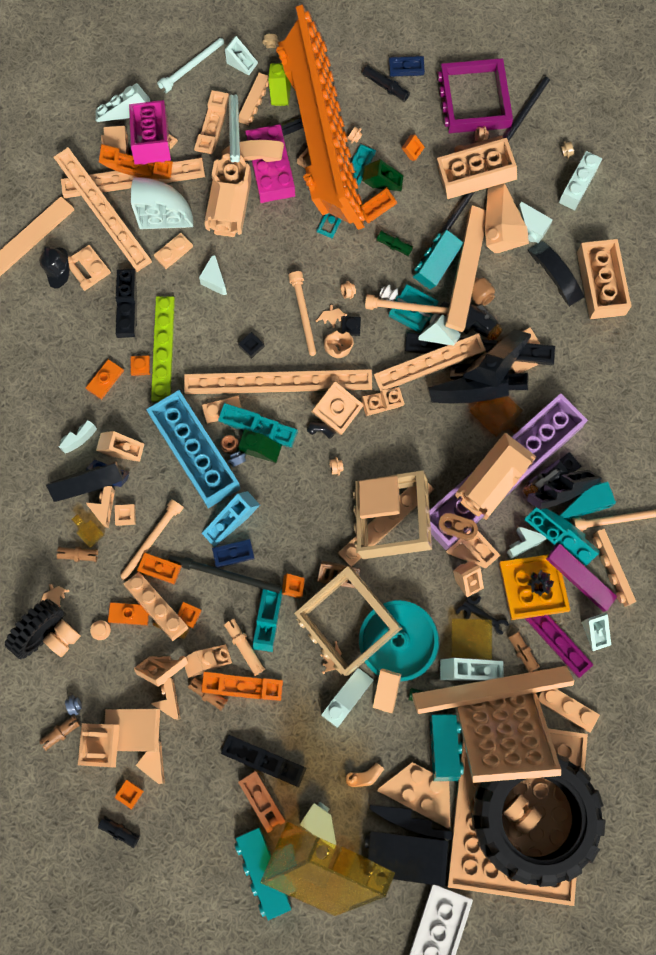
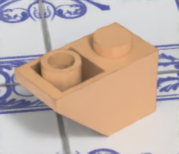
M225 644L191 653L186 656L188 664L184 667L189 678L229 665L232 661Z

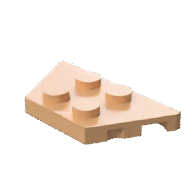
M412 762L378 788V792L448 829L450 828L449 781H433L432 772Z

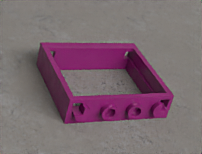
M503 58L441 64L440 71L437 73L438 82H441L439 93L440 97L444 99L442 102V112L446 113L444 125L448 127V134L476 131L477 127L482 128L483 126L486 127V130L507 129L511 127L513 115ZM495 71L502 116L455 120L448 75Z

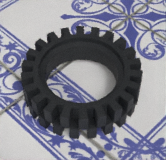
M50 599L42 600L34 606V609H29L28 614H24L21 617L23 619L15 624L16 627L11 629V633L8 634L7 640H5V647L18 659H25L33 651H37L39 646L44 644L42 640L50 632H55L54 627L63 619L64 612Z

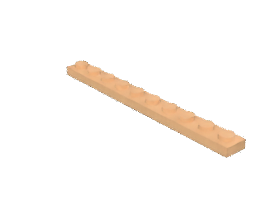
M372 370L184 374L185 394L327 391L333 382H337L345 390H372Z

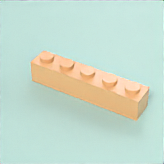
M258 73L239 114L240 123L249 126L253 122L254 114L258 112V105L262 103L261 98L266 95V88H269L268 75Z

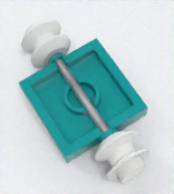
M390 284L387 287L384 286L379 294L381 300L386 299L389 301L438 306L439 304L438 300L408 284L400 296H398L397 288L395 290L390 289ZM392 308L389 317L421 334L427 322L433 323L440 317V314L433 315V313Z

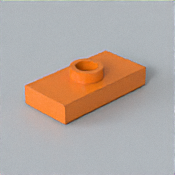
M385 188L361 205L360 208L364 211L367 224L396 205L397 201L390 191Z
M108 359L87 385L86 390L102 400L124 370Z
M110 603L108 623L148 626L149 614L141 605Z

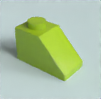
M271 63L268 78L271 105L288 106L291 83L284 73L283 64Z

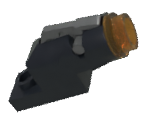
M444 301L440 307L449 308L450 303L448 304ZM470 303L463 332L468 334L474 328L475 332L485 336L487 339L496 340L503 331L500 324L482 305L476 307Z
M568 452L561 459L556 460L528 481L523 488V492L528 498V495L531 493L543 491L545 484L559 482L561 474L576 472L582 466Z

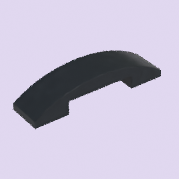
M542 241L527 250L536 263H540L560 290L559 294L569 307L584 298L582 290L570 269L549 245Z

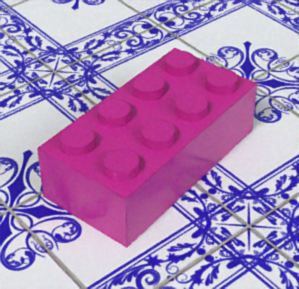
M164 100L129 104L130 139L134 164L170 161L168 119Z
M281 124L247 130V141L272 140L284 143L281 160L265 162L263 159L251 160L260 203L295 197V185Z

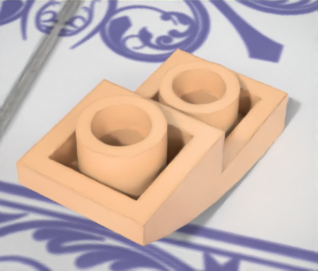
M399 387L382 390L378 394L367 395L361 398L366 416L404 406Z

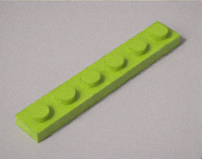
M156 296L152 402H160L171 395L175 297Z

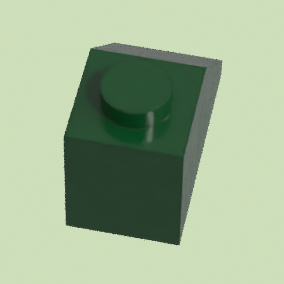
M379 159L364 166L362 181L372 188L402 191L404 175Z
M246 429L239 445L241 453L277 463L282 448L281 444L267 436Z

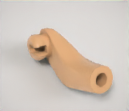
M375 763L366 772H350L346 775V783L350 787L370 786L376 782L384 768Z

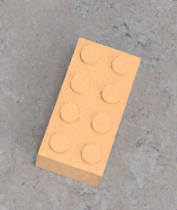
M507 138L437 158L438 170L447 199L517 179V166Z
M618 239L581 243L577 251L589 319L626 315L631 308V301Z

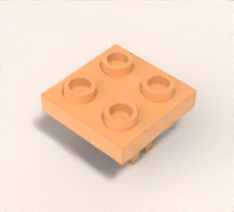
M82 723L78 765L116 767L120 725Z

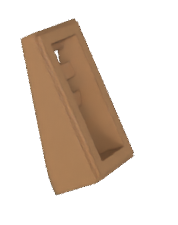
M322 560L317 582L328 584L334 579V570H338V575L347 566ZM351 567L359 576L360 569ZM326 568L330 569L329 577H325ZM346 580L341 585L344 587L355 588V586L351 582H348V580Z

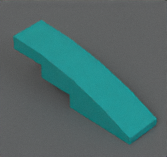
M224 403L218 421L243 432L246 429L263 434L289 448H292L298 433L297 429Z

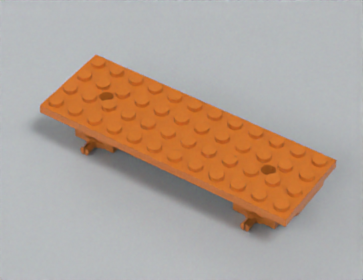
M302 4L296 7L298 19L286 39L278 42L279 47H277L276 52L282 61L285 75L296 91L312 165L305 167L306 174L303 178L309 187L312 201L322 215L330 213L349 224L354 223L359 230L365 228L363 221L366 220L364 211L360 208L362 204L360 194H357L356 191L359 187L356 178L353 177V173H355L353 163H350L349 160L352 156L349 147L346 146V142H348L346 132H343L342 129L345 125L342 116L339 115L341 111L340 104L335 98L338 94L335 86L332 84L334 81L332 71H329L331 63L329 57L325 54V52H328L325 41L322 40L320 32H317L316 24L312 21L309 10L306 11Z

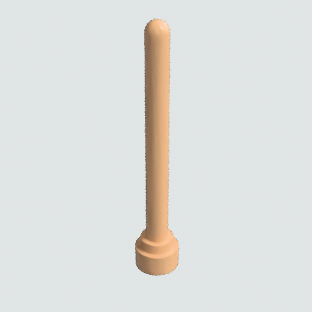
M295 271L288 275L289 282L295 288L309 354L314 356L316 348L301 286L304 281L303 273Z
M367 294L365 308L370 310L384 307L447 315L449 309L448 307L380 300L375 295Z
M173 499L169 501L166 509L167 512L121 573V579L126 580L141 561L144 552L146 553L173 515L180 514L184 508Z
M656 509L590 520L577 517L571 519V524L583 532L588 527L656 517Z

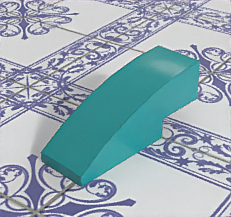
M263 589L253 640V649L273 652L283 595L282 589L280 593Z

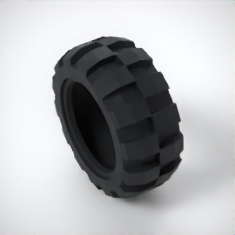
M557 753L556 755L561 767V776L541 777L551 781L562 790L572 812L570 833L562 846L556 851L540 857L526 856L511 844L505 834L502 823L504 802L509 792L525 779L481 782L477 786L473 798L475 801L474 810L471 813L472 826L478 839L477 843L483 854L492 862L496 869L511 879L526 885L531 884L539 887L556 886L559 882L565 880L569 882L582 874V869L588 863H593L600 851L598 848L600 837L605 835L606 820L602 819L601 807L604 804L599 790L594 789L590 782L591 777L580 766L574 765L569 761V758Z

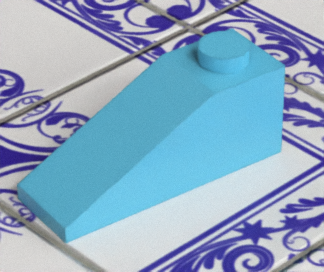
M248 491L238 493L202 534L213 547H216L246 521L260 504Z

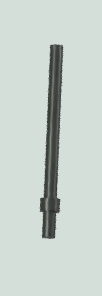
M171 554L168 558V561L181 565L184 569H195L276 593L281 591L280 585L195 562L192 558H181Z

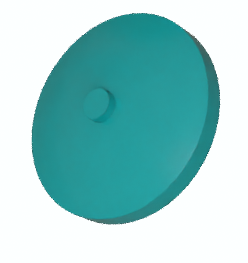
M402 600L383 603L384 607L403 629L370 656L365 663L378 676L383 668L400 673V682L415 679L424 674L436 659L439 650L437 626L432 617L422 607L414 603ZM374 609L365 618L360 629L359 648L361 654L390 630Z

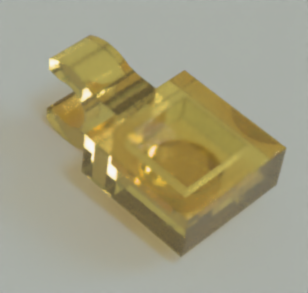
M78 514L71 519L80 528L77 532L78 536L90 548L105 535L92 520L86 524Z

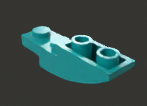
M535 507L524 519L554 545L556 543L561 544L585 566L600 552L599 549L585 539L586 534L546 508L540 510Z

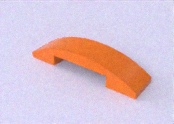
M101 144L99 163L115 171L142 178H171L172 161L134 164L133 156L119 153V148Z
M203 672L201 693L281 701L283 680Z

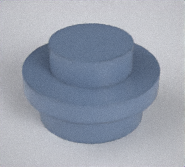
M237 451L230 455L228 463H231L232 467L246 461V454H241L240 451Z
M71 695L69 699L65 700V706L70 715L80 714L82 704L78 697L75 698L74 695Z

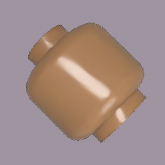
M475 278L471 298L477 305L483 304L485 306L494 299L495 288L486 278Z

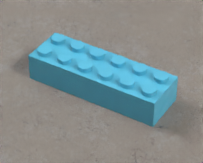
M180 390L146 409L208 509L241 489L238 480Z

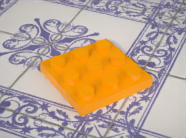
M548 555L500 561L499 566L510 620L570 611L563 575L546 560ZM540 570L547 574L550 573V580L554 581L550 593L544 592L541 596L534 592L532 593L531 586L527 585L531 579V574L533 572L538 574Z

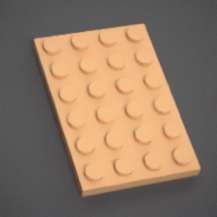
M536 692L456 707L473 783L561 776V767Z

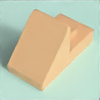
M112 486L104 487V490L100 492L99 502L101 504L86 503L102 525L109 528L115 494Z
M169 678L164 685H161L162 695L167 700L151 704L173 719L179 720L181 718L174 680Z

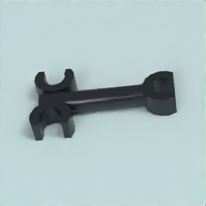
M470 596L466 597L464 604L456 610V615L462 610L467 613L465 621L470 618L471 613L475 614L492 625L495 632L499 635L504 633L499 629V624L509 625L506 620L498 621L476 607L475 605L481 600L480 596L476 601H472Z

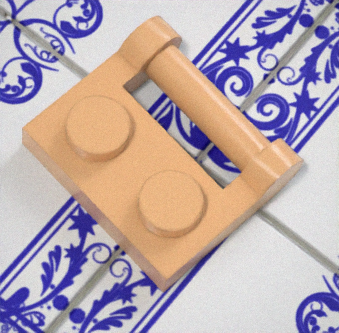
M90 245L73 256L68 257L69 269L81 283L80 286L84 291L111 273ZM79 261L91 278L86 279L75 263Z

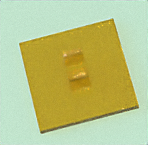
M452 618L451 658L492 660V620Z

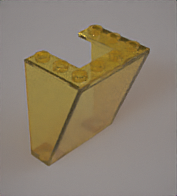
M287 821L260 883L337 916L386 897L395 872L342 846L332 869H329L328 866L337 846ZM321 845H325L328 850L327 855L319 859L316 856V849Z

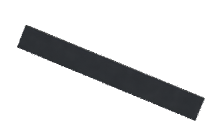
M407 333L405 352L427 354L447 345L419 340L420 334ZM481 339L486 351L498 342L496 340ZM527 343L515 361L554 365L555 346ZM481 353V354H479V355H476V356H474V357H471V358H475V359H476V358H478L480 355H482L483 353Z

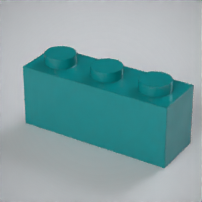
M448 230L441 234L438 233L432 241L434 242L433 246L425 251L423 255L425 257L424 260L420 261L414 269L416 272L413 278L428 289L437 286L463 245V242Z
M432 715L429 722L433 781H458L464 773L463 762H460L459 754H462V743L458 741V733L461 730L460 722L457 721L456 715Z

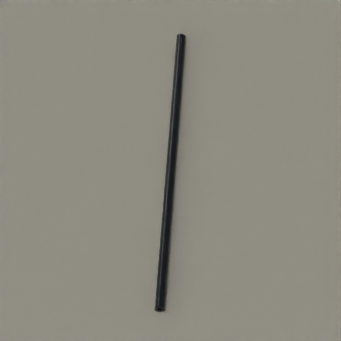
M545 76L503 139L507 138L508 142L510 141L549 83L550 79ZM475 192L464 195L439 232L440 234L445 230L449 231Z

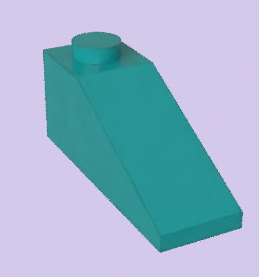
M600 481L585 491L560 516L565 520H570L613 507L616 501L609 482L602 483Z

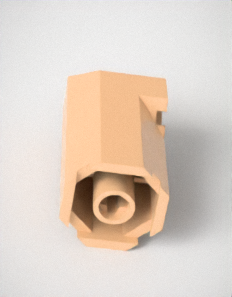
M226 153L222 159L214 161L212 170L213 181L205 217V227L208 231H210V228L213 229L216 235L235 237L237 232L238 235L242 234L252 178L250 166L248 163L246 164L241 155L240 161L237 163L231 162L230 154Z
M504 433L458 489L455 496L457 499L461 497L462 501L460 503L474 515L479 517L483 514V519L487 520L537 456L507 433Z

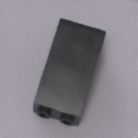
M370 831V835L365 836V848H368V857H363L362 870H366L367 876L445 886L448 852L447 840Z

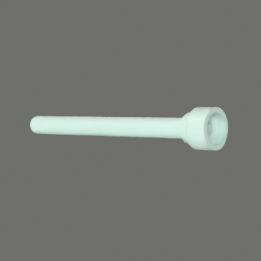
M219 38L169 78L163 77L157 82L159 88L162 89L164 87V92L168 93L172 89L174 82L222 46L224 40Z

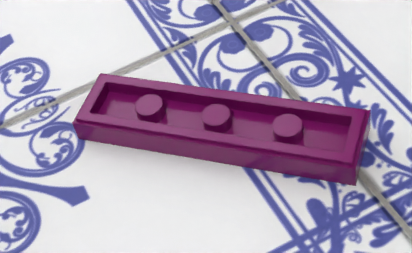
M561 544L556 545L546 558L603 612L607 611L617 598L608 587Z
M549 615L524 618L578 678L594 665Z

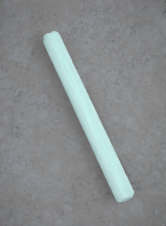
M231 94L229 95L230 161L238 163L240 161L238 96Z

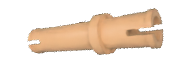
M234 618L230 620L231 622L225 623L224 627H226L233 639L232 643L237 645L254 676H257L266 669L247 641V635L242 633Z

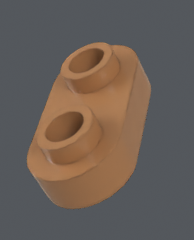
M451 513L442 515L438 522L441 532L463 540H472L478 532L477 524L474 521ZM445 522H450L452 526L446 527ZM464 528H469L470 533L466 534Z

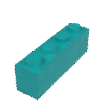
M259 827L237 837V842L234 845L238 855L242 854L245 863L242 866L246 876L250 875L253 881L250 887L254 896L258 895L261 904H258L262 917L266 916L269 921L291 911L292 906L261 828Z

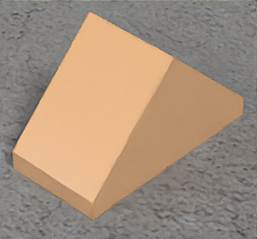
M161 741L158 742V752L147 751L136 764L139 769L158 784L165 783Z

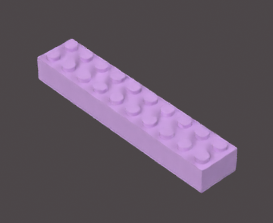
M559 394L512 436L514 440L537 457L508 494L582 429L588 421L562 394ZM469 476L430 509L431 535L445 550L449 549L460 538L440 531L438 522L442 515L451 513L470 519L475 523L484 517L483 514L479 517L474 515L460 503L462 498L459 497L457 499L455 496L458 489ZM445 522L446 527L452 526L450 522ZM464 528L465 533L470 530L469 528Z

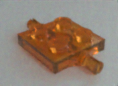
M508 396L479 401L469 411L496 437L508 428L514 434L520 430L514 422L523 410Z

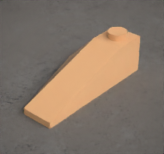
M505 183L489 187L487 192L486 246L494 253L504 252L529 244L527 226Z

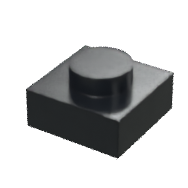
M343 316L342 333L349 332L351 336H360L361 317Z
M252 332L238 343V346L251 359L265 347L264 343Z

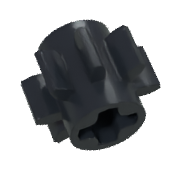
M542 570L538 574L533 572L530 576L531 579L527 583V585L531 586V592L539 594V596L544 592L549 594L554 584V581L550 580L551 574H547Z

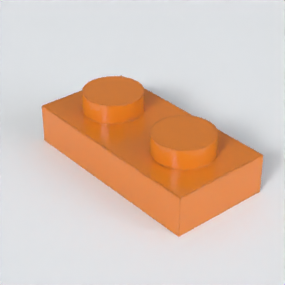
M144 552L137 571L175 585L182 566Z

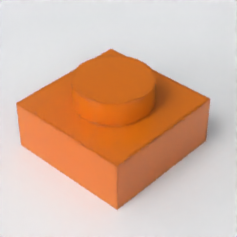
M410 135L402 146V150L412 161H416L425 148L416 135Z
M131 356L132 376L150 375V356Z
M288 573L285 574L282 594L295 598L303 597L305 578Z
M183 602L177 615L187 626L194 629L202 610Z
M126 780L114 798L128 808L133 809L144 793V790Z

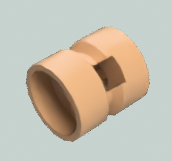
M61 619L54 627L55 633L50 632L42 641L53 652L63 657L69 649L68 645L75 644L81 635Z
M518 794L506 805L502 814L510 822L514 821L515 827L525 835L539 822L542 815L534 807H529V802L521 794Z

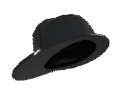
M44 247V252L39 259L40 266L47 275L50 287L54 289L60 288L69 278L68 253L61 247Z

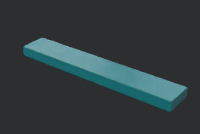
M360 144L351 161L355 169L353 177L357 179L359 176L357 180L358 187L363 179L364 166L371 163L376 153V150ZM328 213L324 215L316 232L333 239L342 219L338 218L331 233L324 231L322 227L330 214ZM330 216L328 222L334 224L335 217Z

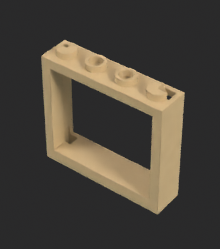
M424 471L378 477L398 476L399 489L417 486L419 539L368 546L367 518L361 519L359 481H355L356 489H354L353 496L356 500V506H354L353 510L357 523H354L357 541L354 542V545L356 546V553H359L362 559L432 550L428 479Z
M349 566L294 613L298 617L296 620L299 622V625L303 629L306 627L310 632L308 635L315 644L319 643L323 648L321 649L322 654L327 659L331 658L335 663L333 666L335 670L341 675L344 674V676L350 675L403 629L353 568ZM348 579L390 628L387 633L349 666L308 617V614Z

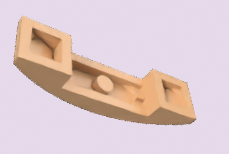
M211 91L207 104L208 111L201 134L198 135L195 151L207 154L214 152L224 122L229 93Z
M272 140L240 142V155L244 158V161L263 159L265 162L279 161L282 159L284 143ZM230 146L222 151L221 159L226 153L230 154Z

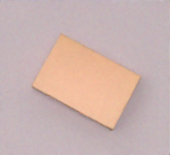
M105 709L104 724L120 725L117 751L158 752L160 709Z

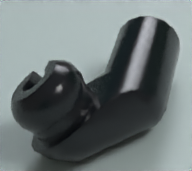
M312 421L307 427V432L311 435L318 431L331 439L336 434L325 422Z

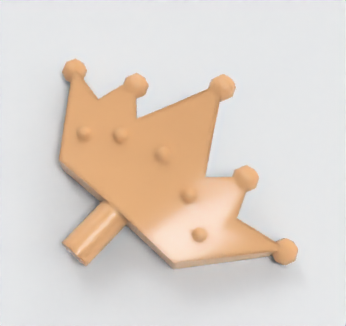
M330 305V311H323L316 322L323 319L324 324H326V321L329 320L332 327L335 328L336 320L339 319L341 321V316H347V314L343 313L339 308L333 310V305Z
M49 584L50 591L43 594L42 600L50 599L58 607H61L60 596L64 599V593L69 592V589L66 590L60 586L53 588V585Z
M335 641L334 649L341 656L342 653L337 645V641ZM321 654L320 656L327 662L322 664L326 667V670L322 671V673L325 674V672L335 670L333 667L335 663L331 658L327 659Z

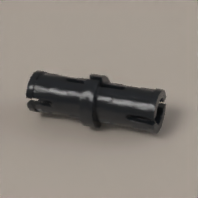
M106 816L102 818L98 825V829L113 836L114 840H120L132 848H135L141 837L125 828L124 824H118Z

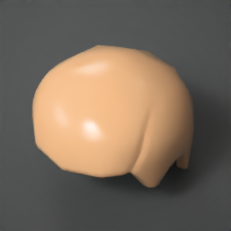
M336 330L327 335L324 340L325 351L334 358L347 356L354 345L353 337L349 332L339 333Z

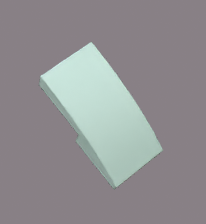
M87 420L85 424L79 427L77 435L72 432L65 435L60 441L59 448L65 454L73 451L85 443L97 428Z

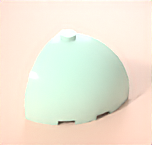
M142 177L133 178L131 205L140 229L193 227V215L190 206L176 189L158 180Z

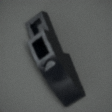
M117 269L115 334L117 338L135 337L137 326L136 270Z

